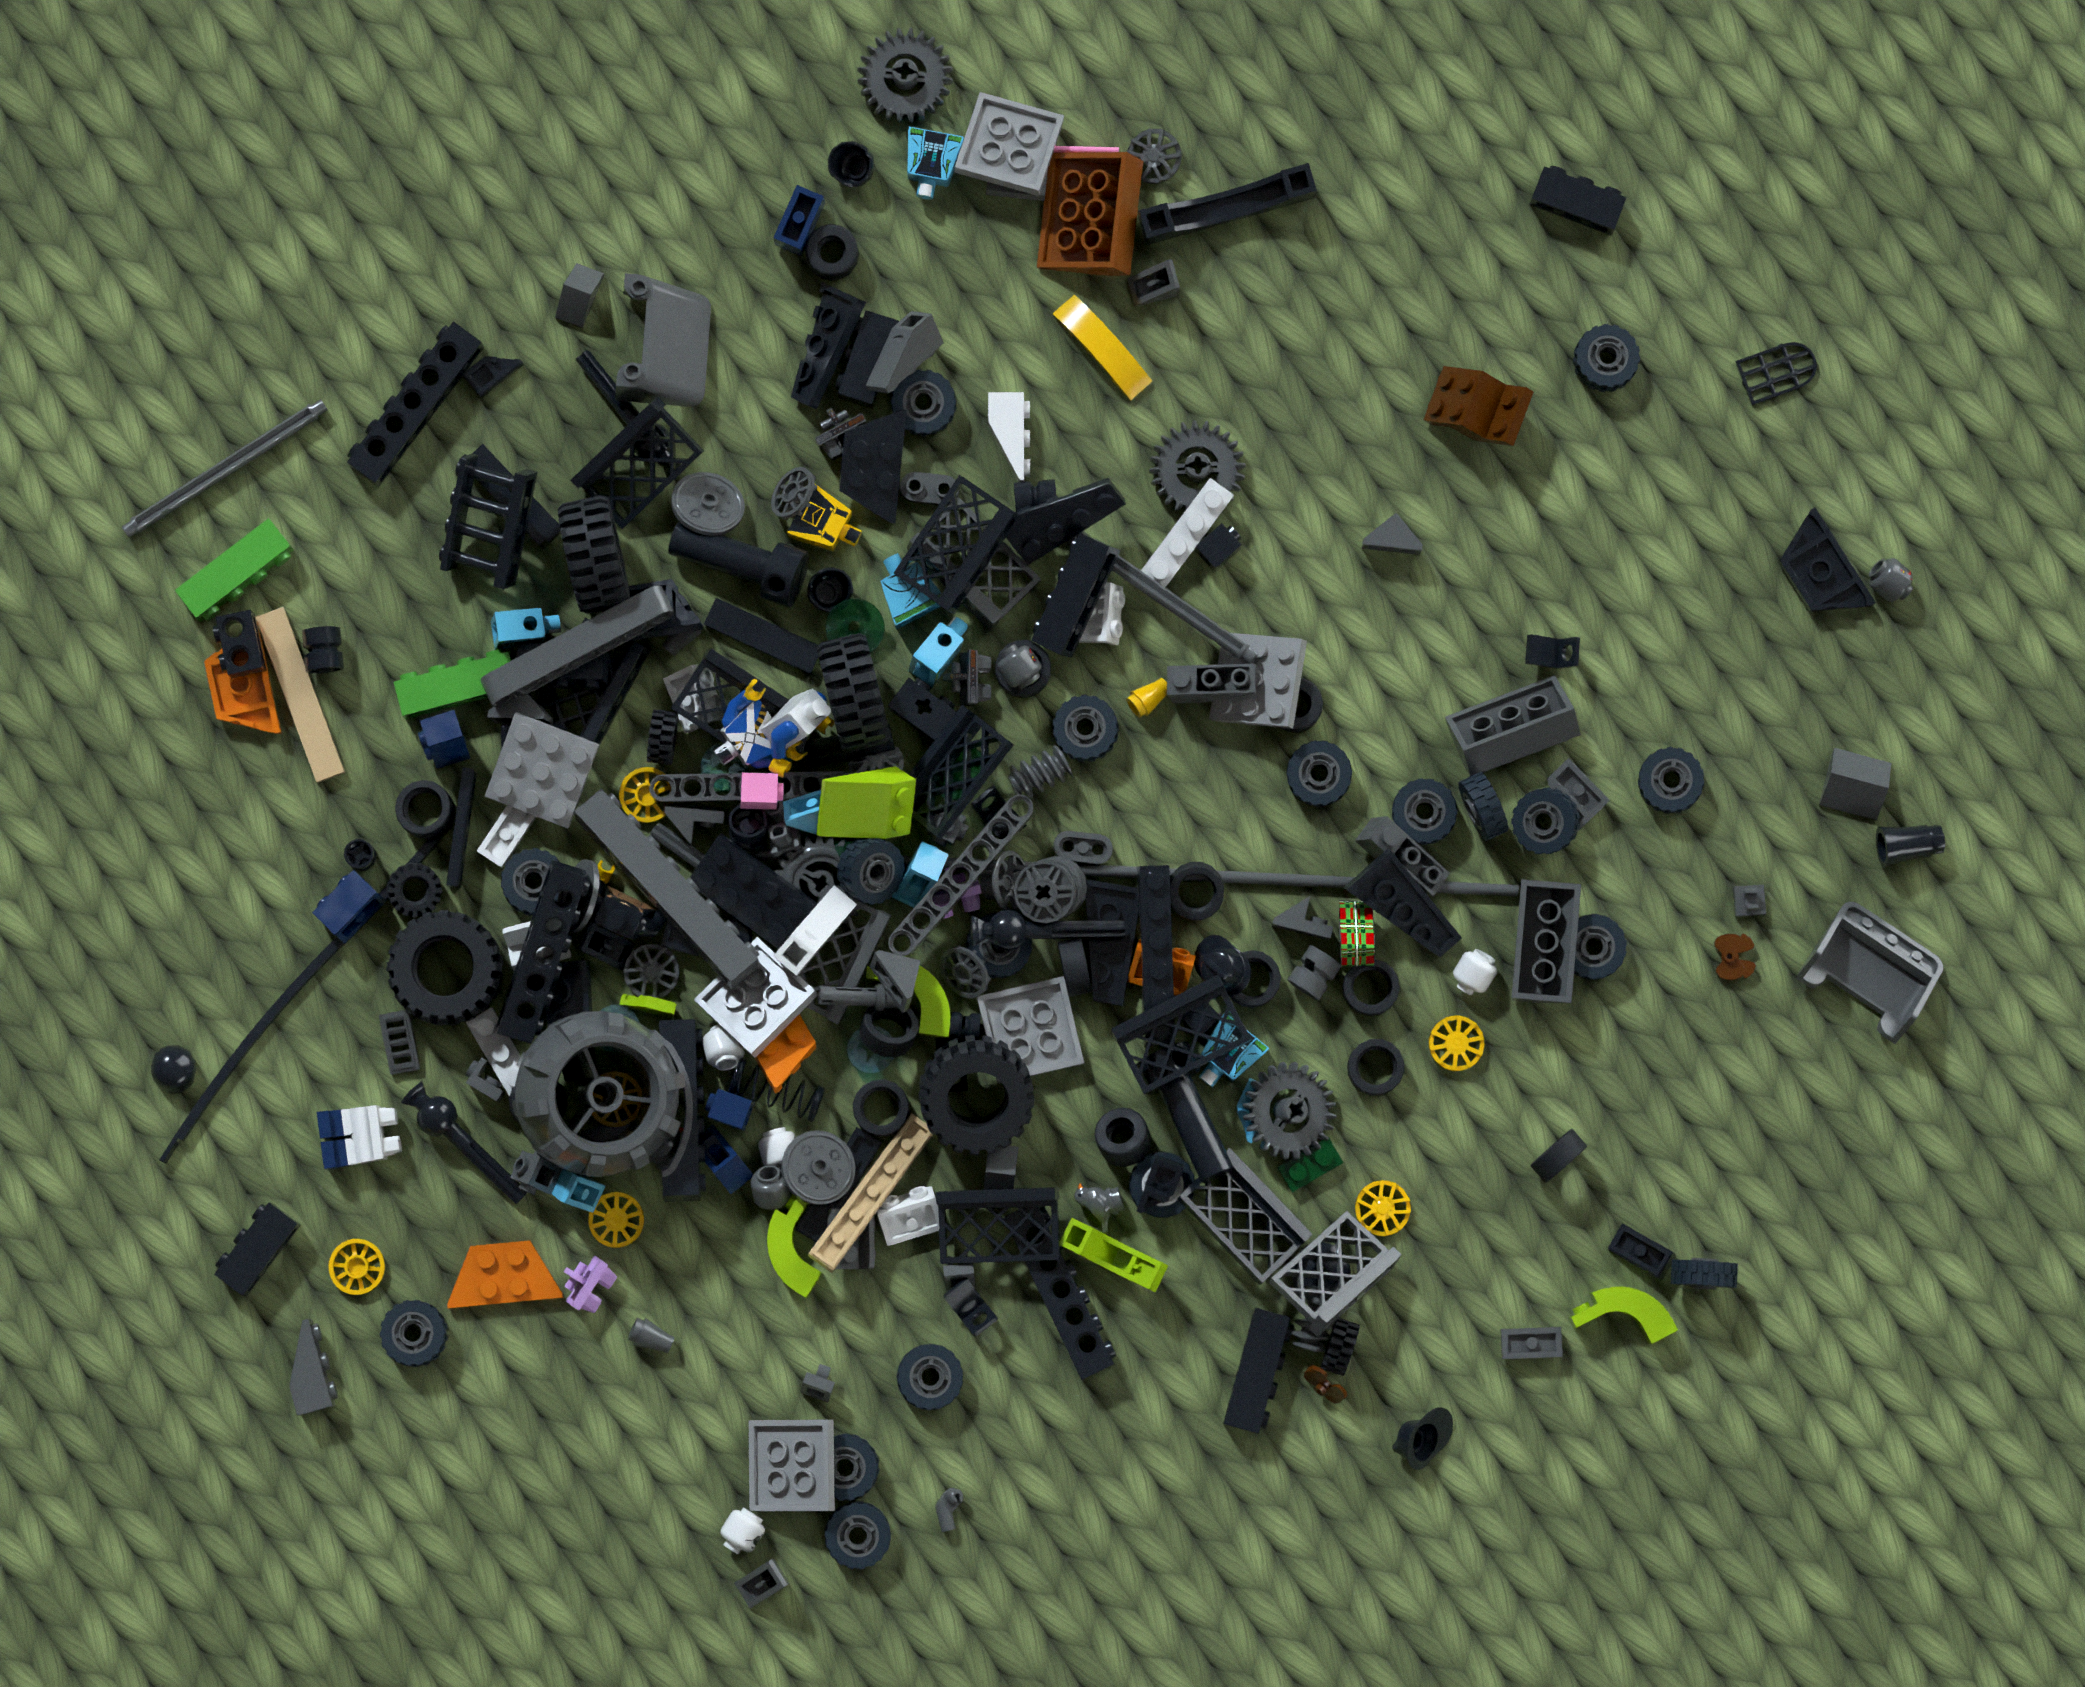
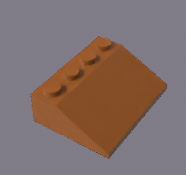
M1128 152L1053 153L1047 173L1037 268L1104 276H1130L1143 160Z

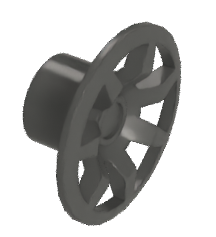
M1007 850L999 854L994 863L993 870H985L981 875L980 888L983 896L988 900L996 899L1003 911L1012 910L1020 913L1021 910L1017 906L1014 896L1015 881L1022 870L1013 873V870L1017 866L1016 861L1023 866L1024 861L1015 851ZM1007 856H1010V857H1009V860H1008V865H1007V864L1005 863L1004 859H1005ZM1009 901H1010V903H1011L1013 909H1011V908H1009V907L1007 906V903H1008Z

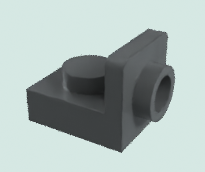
M483 1058L479 1062L474 1060L466 1072L465 1076L469 1077L466 1083L500 1103L506 1093L499 1089L502 1083L489 1075H486L484 1079L480 1078L489 1062Z

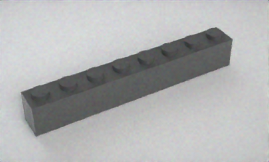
M602 789L597 791L574 811L576 821L730 989L733 990L759 968L758 951L750 942L743 943L737 936L739 935L737 928L729 920L724 922L719 917L718 913L720 911L710 899L705 901L698 894L700 889L691 878L684 879L679 873L681 869L670 856L665 858L660 853L661 847L651 835L646 837L639 830L642 828L640 823L633 815H625L620 809L622 807L620 801L612 793L607 795Z

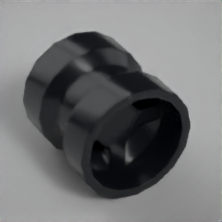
M355 839L346 845L344 858L352 868L358 871H366L374 866L377 853L369 842L363 839Z
M951 1012L949 1041L956 1038L959 1041L960 1039H966L965 1036L974 1035L975 1040H979L981 1014L972 1013L969 1016H964L960 1012Z

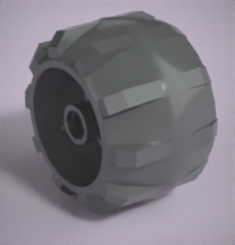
M581 1012L559 1019L548 1025V1028L535 1039L529 1049L522 1053L517 1063L519 1070L515 1082V1100L512 1101L514 1116H518L523 1132L532 1144L531 1147L541 1157L560 1169L582 1176H611L630 1169L638 1170L649 1164L648 1157L658 1150L667 1136H675L681 1122L675 1120L679 1105V1089L686 1087L683 1072H676L670 1054L663 1046L666 1040L656 1030H649L634 1019L614 1012ZM597 1046L609 1047L629 1059L639 1074L642 1085V1097L623 1094L622 1086L617 1080L611 1077L598 1076L588 1049ZM574 1056H577L586 1078L580 1083L577 1090L578 1100L582 1106L568 1125H566L557 1108L556 1086L565 1065ZM597 1085L601 1086L604 1090V1097L599 1102H595L593 1097V1091ZM622 1100L641 1102L639 1112L633 1123L618 1136L604 1141L593 1142L576 1135L593 1112H612L621 1105Z

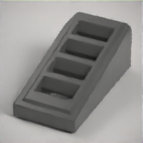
M407 1010L379 1015L390 1075L420 1070L411 1013ZM404 1020L405 1026L389 1028L388 1023ZM404 1032L407 1034V1038L391 1040L390 1036ZM409 1044V1050L393 1052V1047ZM411 1056V1062L395 1064L396 1058Z

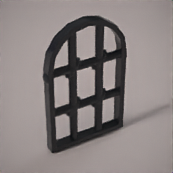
M1797 342L1779 344L1771 349L1735 361L1751 405L1799 390L1812 380L1817 368L1816 357L1811 349ZM1796 346L1805 351L1788 355L1786 347ZM1779 349L1782 350L1784 358L1771 363L1764 362L1762 355ZM1807 354L1810 355L1813 365L1799 370L1793 368L1791 360ZM1758 357L1761 366L1743 372L1740 363ZM1782 363L1788 365L1790 373L1777 378L1770 377L1768 368ZM1812 370V375L1809 379L1799 384L1796 375ZM1760 371L1761 373L1764 372L1766 382L1752 387L1748 386L1746 376ZM1788 378L1790 380L1793 379L1794 387L1776 393L1774 383ZM1763 387L1770 388L1772 395L1754 401L1751 394L1752 391Z

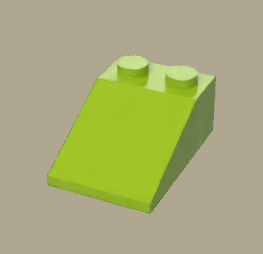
M896 766L822 779L816 834L822 837L879 839L910 834L916 779Z

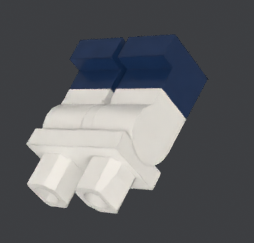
M373 1105L316 1112L320 1139L326 1140L351 1136L349 1139L320 1142L324 1169L331 1170L387 1160V1156L402 1152L400 1136L386 1138L384 1136L383 1126L398 1124L397 1110L395 1108H381V1106Z

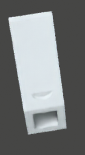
M988 392L989 428L1017 481L1024 482V477H1030V459H1024V448L1030 447V430H1024V418H1030V401H1024V392Z
M834 885L775 953L774 957L791 972L798 975L856 907L857 903Z

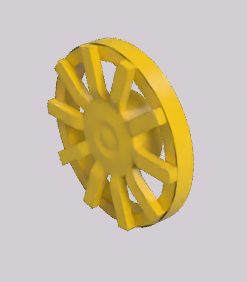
M642 767L630 772L620 786L619 800L622 808L627 815H633L638 822H656L666 816L649 792V773L665 775V773L652 767ZM644 773L645 783L641 784L635 776ZM631 779L638 786L636 790L626 787ZM658 781L654 785V792L658 796L659 793H663L668 790H670L671 792V786L668 782V786L657 789L656 786L660 781ZM624 791L635 794V797L625 801ZM638 802L639 804L632 813L627 808V805ZM642 806L645 807L646 818L636 816ZM653 806L659 815L650 818V807Z
M1453 1015L1440 1020L1433 1027L1428 1044L1430 1054L1439 1066L1450 1071H1463L1471 1068L1479 1061L1484 1051L1485 1040L1477 1023L1465 1016ZM1457 1020L1456 1031H1452L1448 1021ZM1461 1021L1470 1024L1463 1033L1460 1032ZM1444 1025L1449 1035H1443L1437 1032L1440 1026ZM1474 1028L1478 1036L1467 1038L1468 1033ZM1434 1037L1445 1040L1444 1044L1434 1045ZM1480 1041L1479 1050L1470 1047L1469 1043ZM1445 1048L1446 1052L1439 1059L1435 1050ZM1466 1050L1477 1054L1471 1062L1465 1053ZM1451 1054L1453 1055V1064L1447 1065L1443 1061ZM1458 1055L1463 1057L1466 1065L1457 1066Z
M610 1192L602 1195L597 1206L602 1202L607 1213L597 1211L595 1208L594 1212H589L588 1225L593 1237L599 1243L611 1248H622L632 1244L640 1236L644 1227V1212L641 1205L635 1198L626 1193ZM615 1197L614 1208L611 1209L605 1199ZM619 1197L628 1200L622 1209L619 1208ZM633 1203L637 1208V1212L627 1214L626 1210ZM594 1214L603 1217L604 1221L593 1224ZM639 1216V1226L630 1223L629 1218ZM606 1226L605 1231L599 1236L595 1228ZM627 1226L637 1230L632 1237L625 1230ZM610 1231H613V1243L604 1240ZM621 1231L627 1241L617 1243L618 1232Z
M350 1239L341 1243L335 1248L329 1260L331 1280L341 1291L352 1295H362L372 1291L380 1284L385 1273L383 1254L376 1245L364 1239ZM356 1243L365 1244L360 1255H357ZM351 1245L352 1256L347 1255L342 1249ZM370 1247L376 1254L366 1259L365 1255ZM338 1253L346 1259L345 1263L335 1262ZM379 1258L380 1267L369 1266L370 1262ZM334 1267H342L345 1269V1272L336 1276ZM369 1270L379 1271L376 1280L368 1274ZM348 1275L350 1278L345 1287L338 1280ZM363 1277L367 1278L372 1283L371 1286L365 1289L362 1280ZM354 1279L358 1280L359 1290L350 1289Z

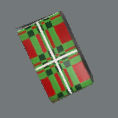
M1339 900L1341 966H1374L1375 935L1373 909L1360 901Z

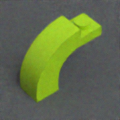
M919 965L913 991L921 1004L919 1035L949 1039L951 1013L945 991L938 980L928 970ZM867 966L866 980L880 982L872 969Z
M792 1194L785 1206L789 1210L787 1215L776 1209L771 1218L767 1235V1247L771 1263L782 1281L795 1292L808 1298L822 1272L803 1261L794 1247V1229L809 1203L803 1202Z
M1071 1218L1060 1240V1246L1153 1292H1156L1168 1268V1265L1139 1252L1074 1218Z
M1609 1287L1593 1291L1589 1295L1594 1305L1590 1306L1587 1301L1573 1308L1574 1315L1568 1317L1572 1327L1577 1328L1608 1312L1624 1313L1636 1321L1648 1344H1653L1678 1331L1669 1312L1658 1300L1643 1291L1630 1287Z

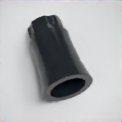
M1940 825L1878 827L1876 830L1877 854L1883 868L1909 860L1931 857L1932 854L1944 853L1946 847L1945 835Z

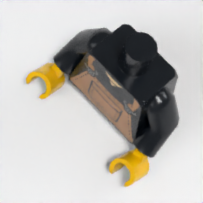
M601 860L597 865L599 870V890L593 910L594 923L631 940L645 936H655L667 919L657 908L606 886V883L610 881L615 871V866L612 865L610 871L604 870L601 866L603 860Z

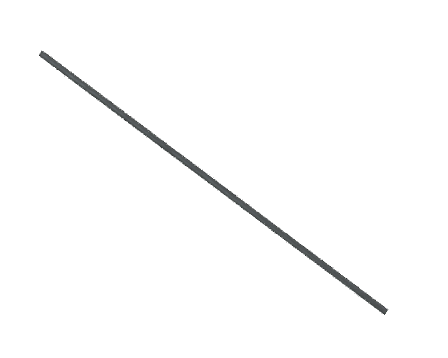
M763 849L758 854L752 855L756 859L763 861L789 860L786 853L774 857L771 854V849ZM902 855L904 858L903 865L907 867L912 856ZM947 857L943 869L949 868L957 858ZM975 859V860H976V861H979V862H982V861H985L986 859ZM996 860L986 870H993ZM824 861L814 862V863H826V864H831V863L824 862ZM1016 861L1017 866L1013 870V873L1019 870H1023L1028 865L1034 862L1024 861L1023 866ZM1077 864L1085 876L1137 878V867ZM1169 868L1170 878L1177 868ZM1216 870L1220 874L1223 883L1343 888L1355 878ZM1192 874L1182 880L1211 882L1207 877L1200 874ZM1444 881L1436 893L1518 897L1519 885Z

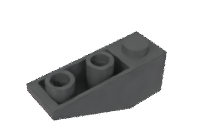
M911 311L892 328L866 383L867 390L882 393L894 391L903 379L913 374L923 361L934 355L935 351L944 342L932 314Z
M1256 664L1167 666V696L1173 703H1203L1256 694Z
M1388 816L1371 818L1355 840L1374 859L1379 857L1385 850H1391L1424 892L1430 896L1435 895L1450 874Z
M312 1319L302 1320L289 1386L297 1416L336 1406L334 1399L338 1398L335 1382H329L326 1370L330 1369L327 1353H321L318 1341L322 1340L321 1330L318 1323L313 1324Z

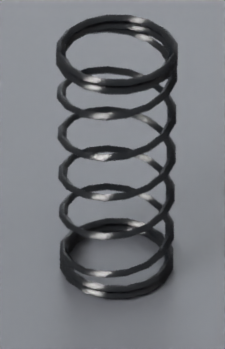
M740 1058L728 1092L732 1094L737 1092L738 1096H742L755 1075L752 1101L756 1102L764 1092L768 1080H766L760 1093L754 1099L760 1070L757 1064L747 1084L739 1094L741 1077L746 1065V1059ZM789 1076L782 1084L783 1088L786 1084L782 1111L786 1113L791 1108L801 1090L797 1115L798 1118H802L811 1105L807 1120L812 1123L818 1112L825 1088L820 1085L816 1087L805 1110L800 1115L806 1081L802 1080L793 1099L785 1110L790 1082ZM769 1085L767 1106L769 1108L775 1104L783 1088L777 1093L770 1104L772 1087Z

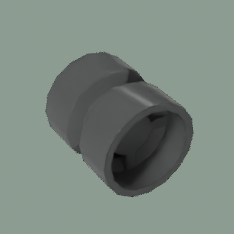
M1310 945L1301 958L1303 965L1296 966L1287 981L1309 997L1319 1001L1328 988L1326 981L1333 980L1342 966L1323 951Z

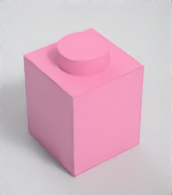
M742 772L740 808L776 810L777 801H783V783H778V774Z

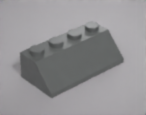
M1555 675L1445 717L1461 761L1470 776L1479 772L1484 773L1581 735L1575 709Z
M1521 879L1512 1001L1572 1003L1581 884Z

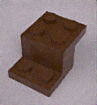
M1443 366L1423 420L1431 425L1451 427L1474 441L1514 446L1534 391L1527 387L1506 385L1484 371Z

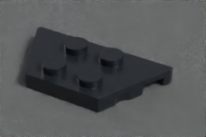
M906 409L897 410L895 413L844 431L839 491L890 523H896Z
M1816 507L1812 508L1778 563L1809 612L1873 606L1876 603Z
M672 579L628 586L630 598L650 587L662 586L674 610V615L671 618L629 641L703 630L700 619L695 615Z

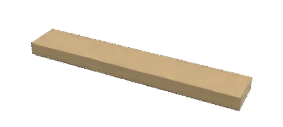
M281 607L257 616L258 626L316 782L319 783L345 773L309 673L305 671V662L285 608Z
M911 1113L808 1253V1257L833 1273L933 1135L928 1130L927 1124Z

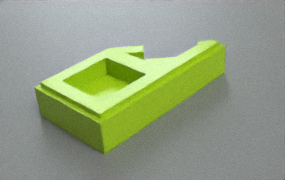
M623 994L619 1004L620 1006L673 1018L676 1008L675 1002L644 995L636 997Z

